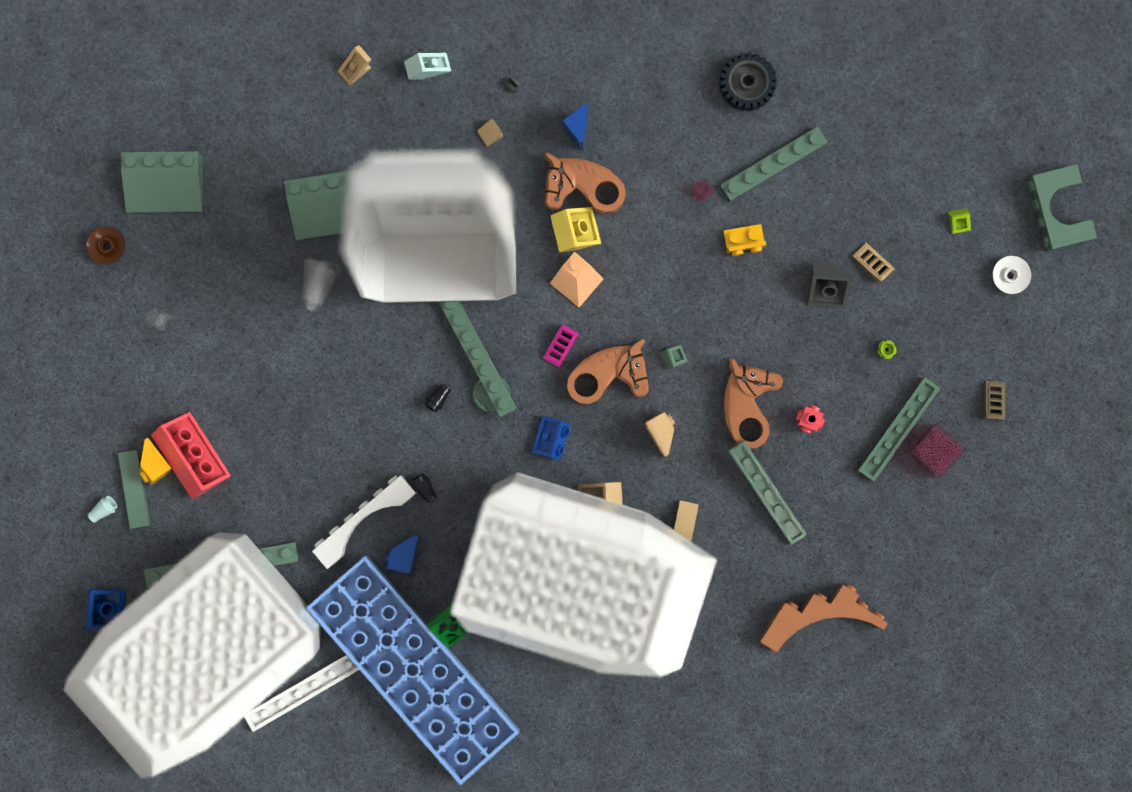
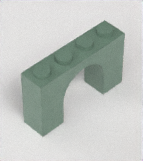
M1078 164L1036 174L1028 178L1027 188L1033 195L1032 207L1034 211H1037V226L1039 229H1042V244L1044 248H1047V251L1092 241L1097 238L1093 220L1066 225L1058 222L1050 211V200L1056 191L1082 183Z

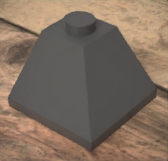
M812 261L807 305L846 308L852 276L833 263Z

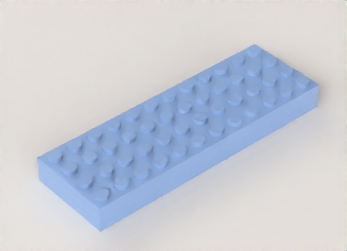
M368 555L364 556L306 608L460 785L519 733L520 729L452 651L427 628V623ZM384 651H386L387 654H385L384 656L380 657V656L382 655V653H383Z

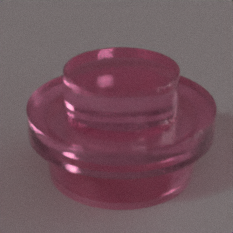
M700 181L695 184L693 194L698 200H707L712 194V187L709 183Z

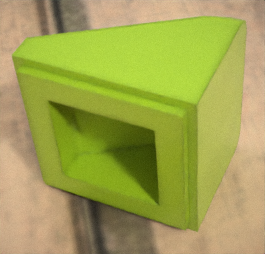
M966 208L948 212L952 234L971 231L970 212Z

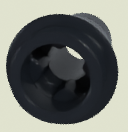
M441 384L438 389L426 398L425 406L437 413L438 410L442 409L451 390L446 385Z
M424 473L411 480L412 487L427 503L437 497L428 476H425Z

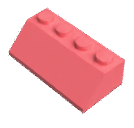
M190 412L161 425L151 434L192 500L231 476Z

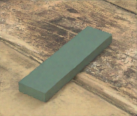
M133 450L118 453L130 529L150 526L144 482L139 476V451Z

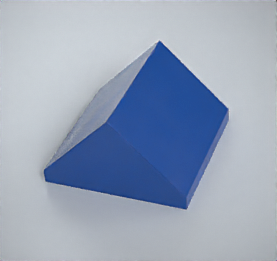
M584 104L563 120V129L581 150H583L588 104Z
M101 588L89 590L86 629H103L124 611L126 590Z

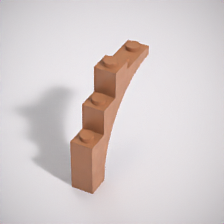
M847 583L845 586L843 584L839 585L829 602H826L828 598L819 592L817 595L811 593L800 612L798 611L799 606L791 601L788 604L783 601L760 636L759 641L777 652L785 641L798 630L823 619L837 617L856 618L870 622L883 630L888 623L884 621L885 617L877 611L872 613L867 610L869 606L859 600L856 603L860 595L855 593L856 588Z

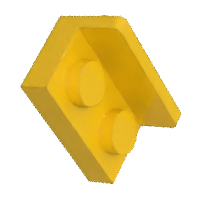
M761 224L723 231L727 254L732 253V256L744 254L743 251L751 250V253L760 252L766 246Z

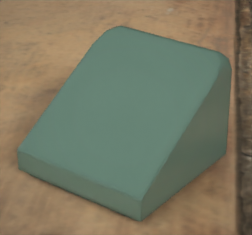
M681 344L660 352L666 370L688 362Z

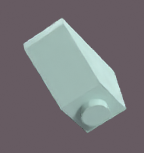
M417 53L404 61L409 80L425 79L451 71L446 53Z

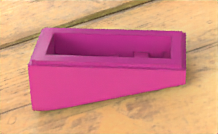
M562 324L543 358L560 368L579 334ZM562 332L571 336V340L562 336ZM558 339L568 343L567 347L557 342ZM556 345L557 347L563 349V354L555 350L554 346ZM552 352L561 358L557 360L549 354Z

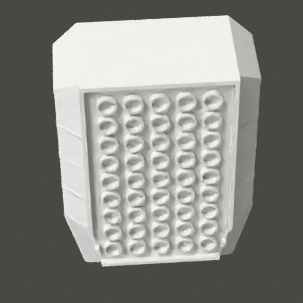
M477 153L370 155L368 162L351 171L343 196V253L360 296L382 303L500 300L516 294V246L511 192L494 170L478 159Z
M517 472L494 484L485 500L451 614L458 619L468 632L528 649L532 652L544 654L600 673L662 677L682 668L717 559L647 512Z
M218 532L207 538L205 542L101 630L67 678L64 691L141 778L153 777L208 749L276 688L311 660L320 649L321 625L306 609L308 605L246 534Z

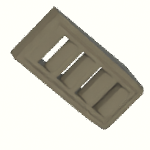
M985 381L983 419L1005 420V382ZM990 387H1000V391L990 390ZM990 394L1000 395L999 398H990ZM990 402H999V406H992ZM990 409L998 410V413H990Z

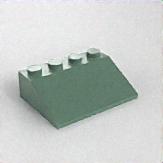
M198 151L121 152V174L126 213L203 212V155Z
M351 171L284 181L296 241L343 233V196Z

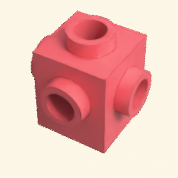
M813 405L803 407L802 410L799 409L796 415V425L800 426V430L809 434L817 432L818 429L821 430L825 419L822 417L824 413L819 412L820 408ZM810 415L814 416L815 418L813 423L809 422L808 417Z

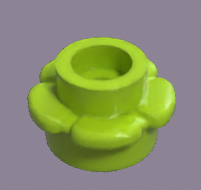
M882 341L878 345L880 357L891 359L896 354L897 350L892 341Z

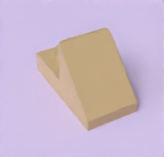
M360 46L354 47L337 72L349 85H352L371 69L368 64L372 59Z

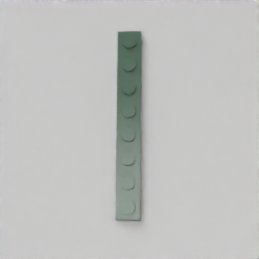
M439 301L443 312L500 418L516 410L517 407L460 301Z
M296 542L259 549L273 566L299 561ZM179 563L144 569L146 587L151 588L156 582L161 580Z

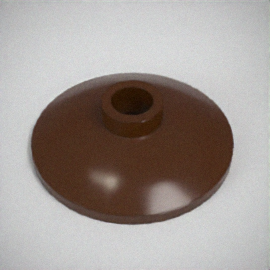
M109 226L99 227L92 231L87 239V252L97 263L112 264L123 255L125 240L117 229ZM106 243H110L111 245L110 249L106 250L104 247Z

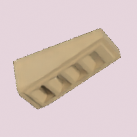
M867 243L852 256L878 283L882 282L894 270L893 266ZM868 250L870 253L862 259L860 256ZM873 255L875 259L867 264L866 261ZM879 261L881 264L873 269L872 266ZM884 267L885 270L879 275L877 272Z

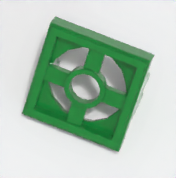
M454 603L426 625L448 648L469 633L464 627L461 628V623L458 619L451 620L449 618L453 615L451 612ZM445 622V629L443 631H440V624ZM458 623L455 629L449 630L451 624Z

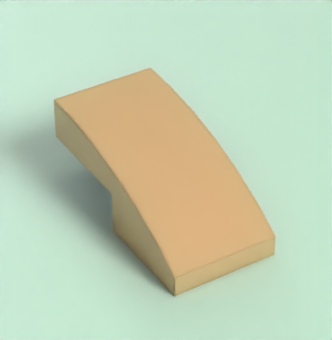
M680 500L673 530L691 542L699 504Z

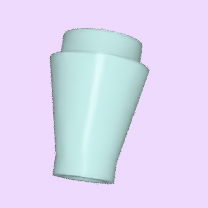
M110 496L102 497L91 512L88 513V517L95 523L114 513L117 504Z

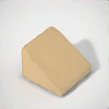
M493 119L477 130L487 147L503 137Z

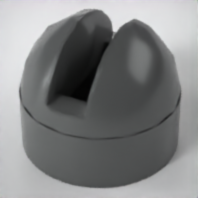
M509 77L505 81V88L508 92H517L518 88H520V82L516 77ZM511 80L517 86L514 88V86L510 84L508 81Z

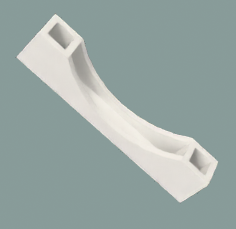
M395 475L387 482L389 484L384 490L380 488L373 494L375 497L370 502L366 500L358 507L360 509L359 512L355 515L353 513L348 515L343 520L345 524L340 528L338 525L329 532L331 536L326 540L322 538L314 545L316 548L312 552L327 569L345 555L350 535L365 517L385 507L402 506L417 494L403 476L397 477Z

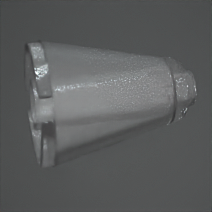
M305 256L302 304L305 305V309L316 311V308L320 309L342 267L324 259L315 261L316 257Z

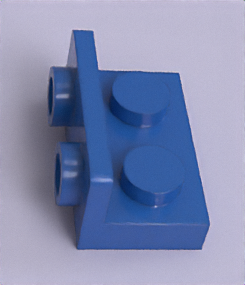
M542 415L532 453L560 460L564 453L565 440L570 432V423Z

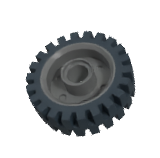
M741 53L739 56H734L726 63L720 75L719 85L722 97L729 105L731 104L733 108H738L740 111H752L763 107L771 99L776 88L777 78L774 68L771 67L772 64L767 62L765 57H759V54ZM749 78L753 84L746 86L743 83V79Z

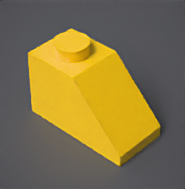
M147 438L143 445L139 476L145 483L148 482L150 485H153L170 473L171 467L149 438Z

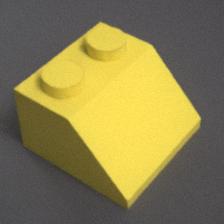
M592 207L565 209L550 215L559 252L574 251L601 244Z

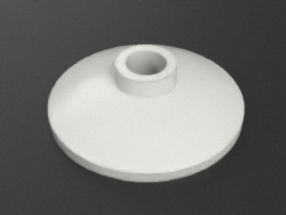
M1007 256L999 260L994 266L993 281L1002 292L1017 294L1025 290L1029 285L1031 270L1027 262L1022 258ZM1008 272L1013 274L1012 279L1007 277Z

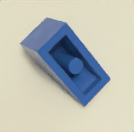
M415 534L391 549V553H387L385 563L388 564L387 569L409 574L412 572L420 535Z

